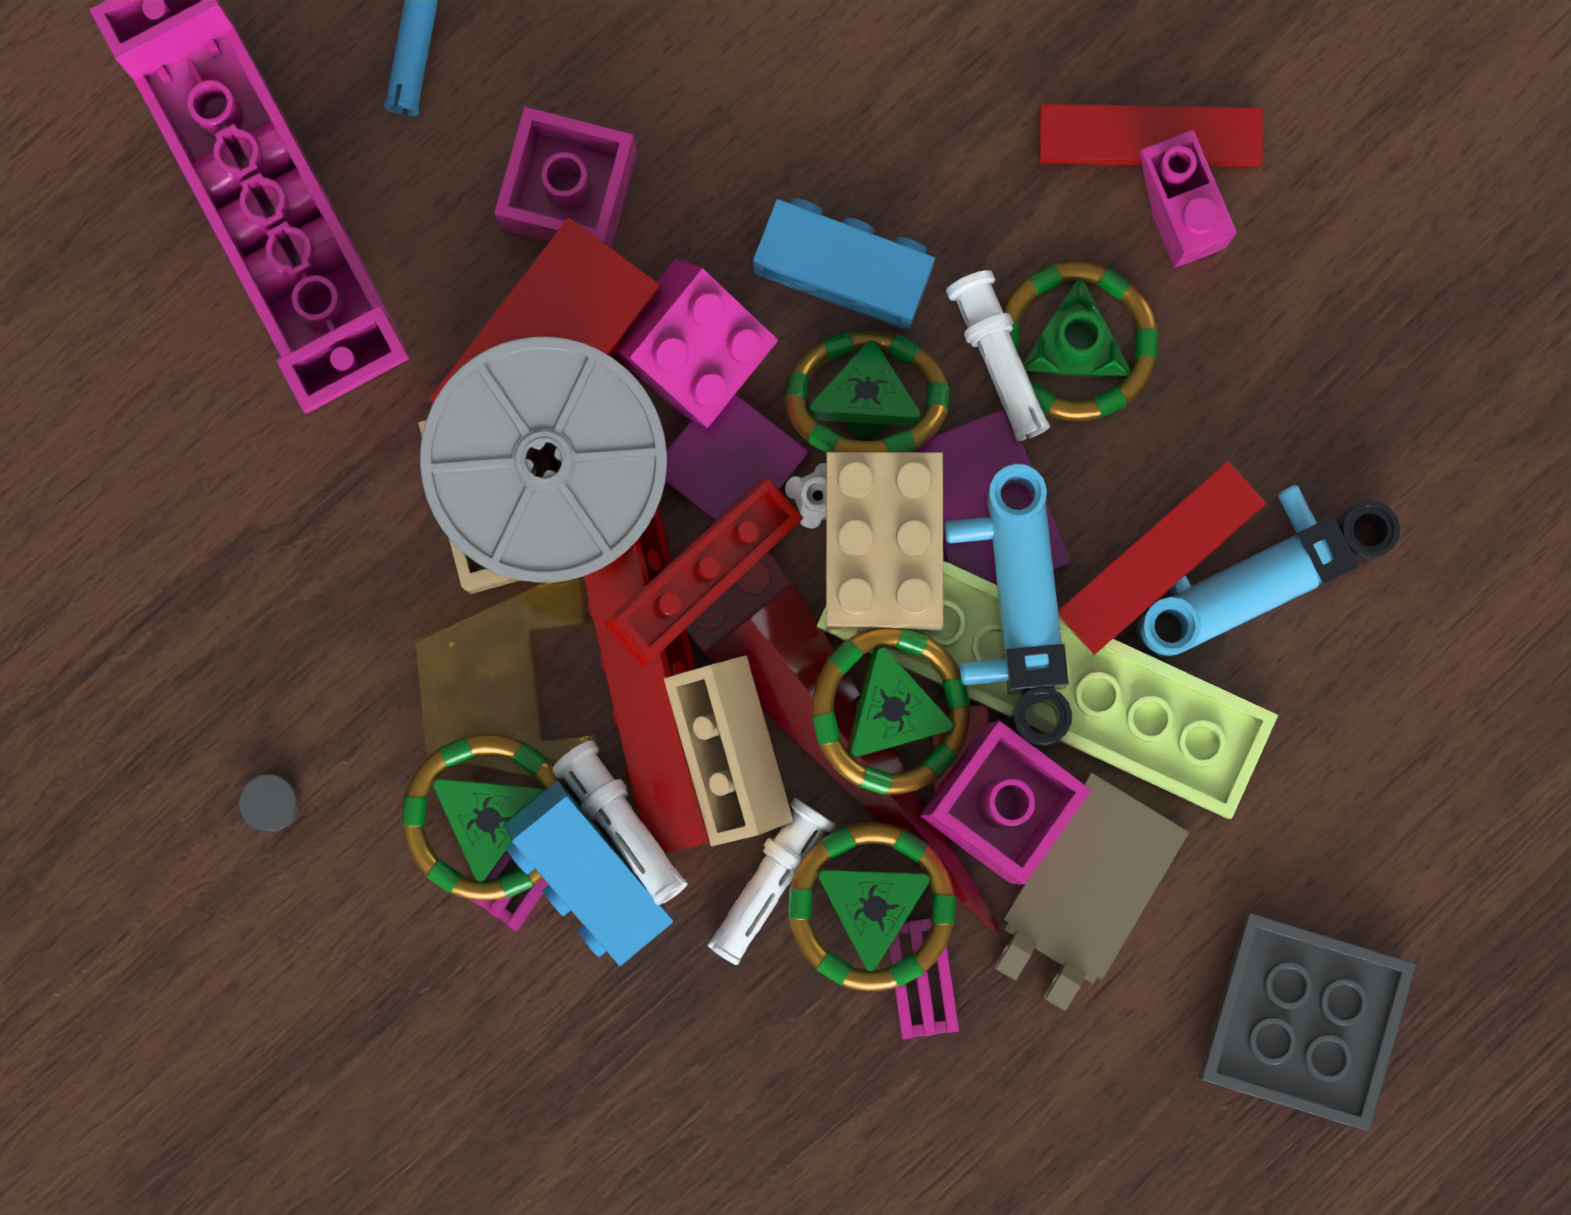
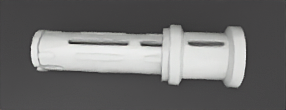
M991 270L979 271L954 282L947 288L946 293L951 301L957 302L967 326V330L964 332L966 341L980 350L1015 433L1016 441H1023L1027 438L1026 434H1028L1030 439L1045 432L1050 428V425L1039 405L1009 332L1013 330L1012 325L1014 322L1009 313H1003L992 287L996 280Z
M592 740L578 745L556 762L552 772L558 779L564 778L582 802L580 806L582 814L585 817L588 816L590 820H597L601 827L604 828L631 869L642 881L655 904L658 906L661 903H666L679 894L688 883L682 878L677 869L674 868L662 848L633 811L631 805L626 800L628 795L626 791L627 786L621 779L615 780L597 756L599 748Z
M795 797L790 803L793 809L791 812L793 822L783 825L775 838H768L766 840L763 850L766 856L732 906L720 928L717 929L712 939L707 943L711 950L735 965H738L750 942L794 878L795 872L803 858L822 839L826 832H833L837 826L834 822Z

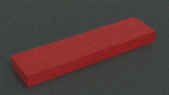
M1041 104L1039 108L1038 164L1142 165L1140 151L1142 149L1194 130L1209 167H1260L1263 162V108Z
M1227 461L1058 610L1059 618L1094 656L1267 503Z
M768 476L763 477L609 617L604 624L641 666L648 664L803 519L802 515Z

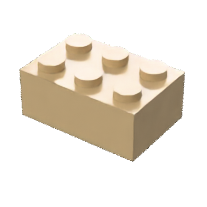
M827 452L826 632H862L871 628H905L918 632H940L943 627V453Z

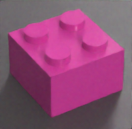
M524 106L494 212L501 230L549 243L566 219L570 217L612 249L638 155L634 135Z
M675 258L656 281L662 289L613 354L677 412L708 428L777 343L778 339L703 268Z
M995 721L984 724L919 816L1009 884H1026L1089 795L1091 789L1002 722Z

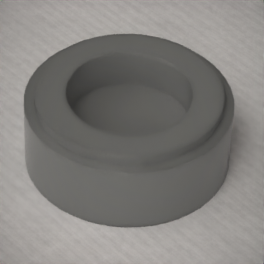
M276 775L255 777L245 785L239 798V809L245 822L252 828L264 832H275L289 826L296 818L300 806L299 795L294 785L287 779Z

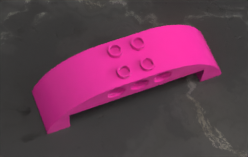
M106 0L89 9L113 56L134 80L276 346L281 356L276 362L303 412L307 414L410 359L399 331L364 262L276 99L220 1Z

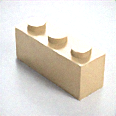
M747 655L664 678L710 845L715 846L757 836L793 822Z

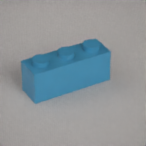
M792 198L790 203L779 199L776 200L753 259L754 274L910 331L935 261V257L926 254L927 248L924 245L904 237H896L895 242L876 236L874 235L875 229L872 226L857 219L844 218L841 223L822 216L823 210L806 200Z
M556 781L504 824L512 841L506 847L507 852L527 875L534 869L539 872L548 883L542 889L547 899L562 916H565L570 911L577 916L584 924L578 930L579 935L598 957L607 951L616 963L621 966L673 923L662 903L658 906L655 904L646 887L623 856L588 816L585 817L582 814L578 803L559 781Z

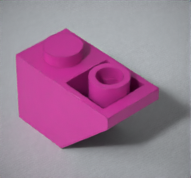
M1194 130L1142 149L1140 151V158L1152 216L1174 269L1225 249L1237 232Z

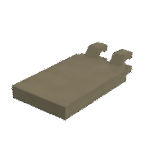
M1093 773L1088 774L1083 783L1091 789V792L1029 880L1021 886L1002 920L1008 923L1004 930L1012 934L993 966V968L1009 978L1017 980L1031 957L1034 948L1061 965L1042 998L1065 1011L1081 987L1084 979L1094 984L1097 978L1103 980L1190 833Z

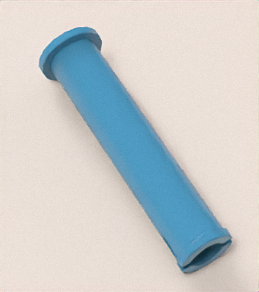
M404 0L387 96L383 104L384 109L404 115L405 109H407L409 116L419 115V103L438 0Z

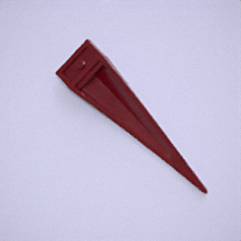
M767 552L687 627L689 636L714 664L747 655L762 710L879 823H887L905 828L926 841L946 866L956 897L989 929L998 931L996 920L945 835L919 816L926 804L918 790L903 794L883 795L859 788L839 774L825 757L820 745H818L812 721V700L818 676L826 660L834 653V650L821 628L817 627L818 623L794 583L791 582ZM847 672L841 677L837 686L833 707L841 742L846 750L856 716V704L861 696ZM892 747L853 757L862 765L886 772L900 773L906 771Z

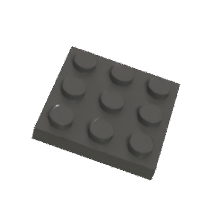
M1246 913L1198 1078L1369 1132L1416 964L1255 914Z

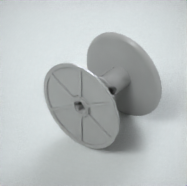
M530 337L502 343L484 351L462 366L449 379L433 403L425 423L420 449V470L425 495L434 517L449 539L465 555L490 571L505 577L529 582H559L579 578L600 570L624 554L642 535L654 516L662 496L667 469V450L661 421L654 404L637 379L624 366L600 350L584 343L556 337ZM549 450L555 451L554 457L557 464L561 467L556 473L547 470L542 478L537 477L538 470L532 462L535 455L545 457Z

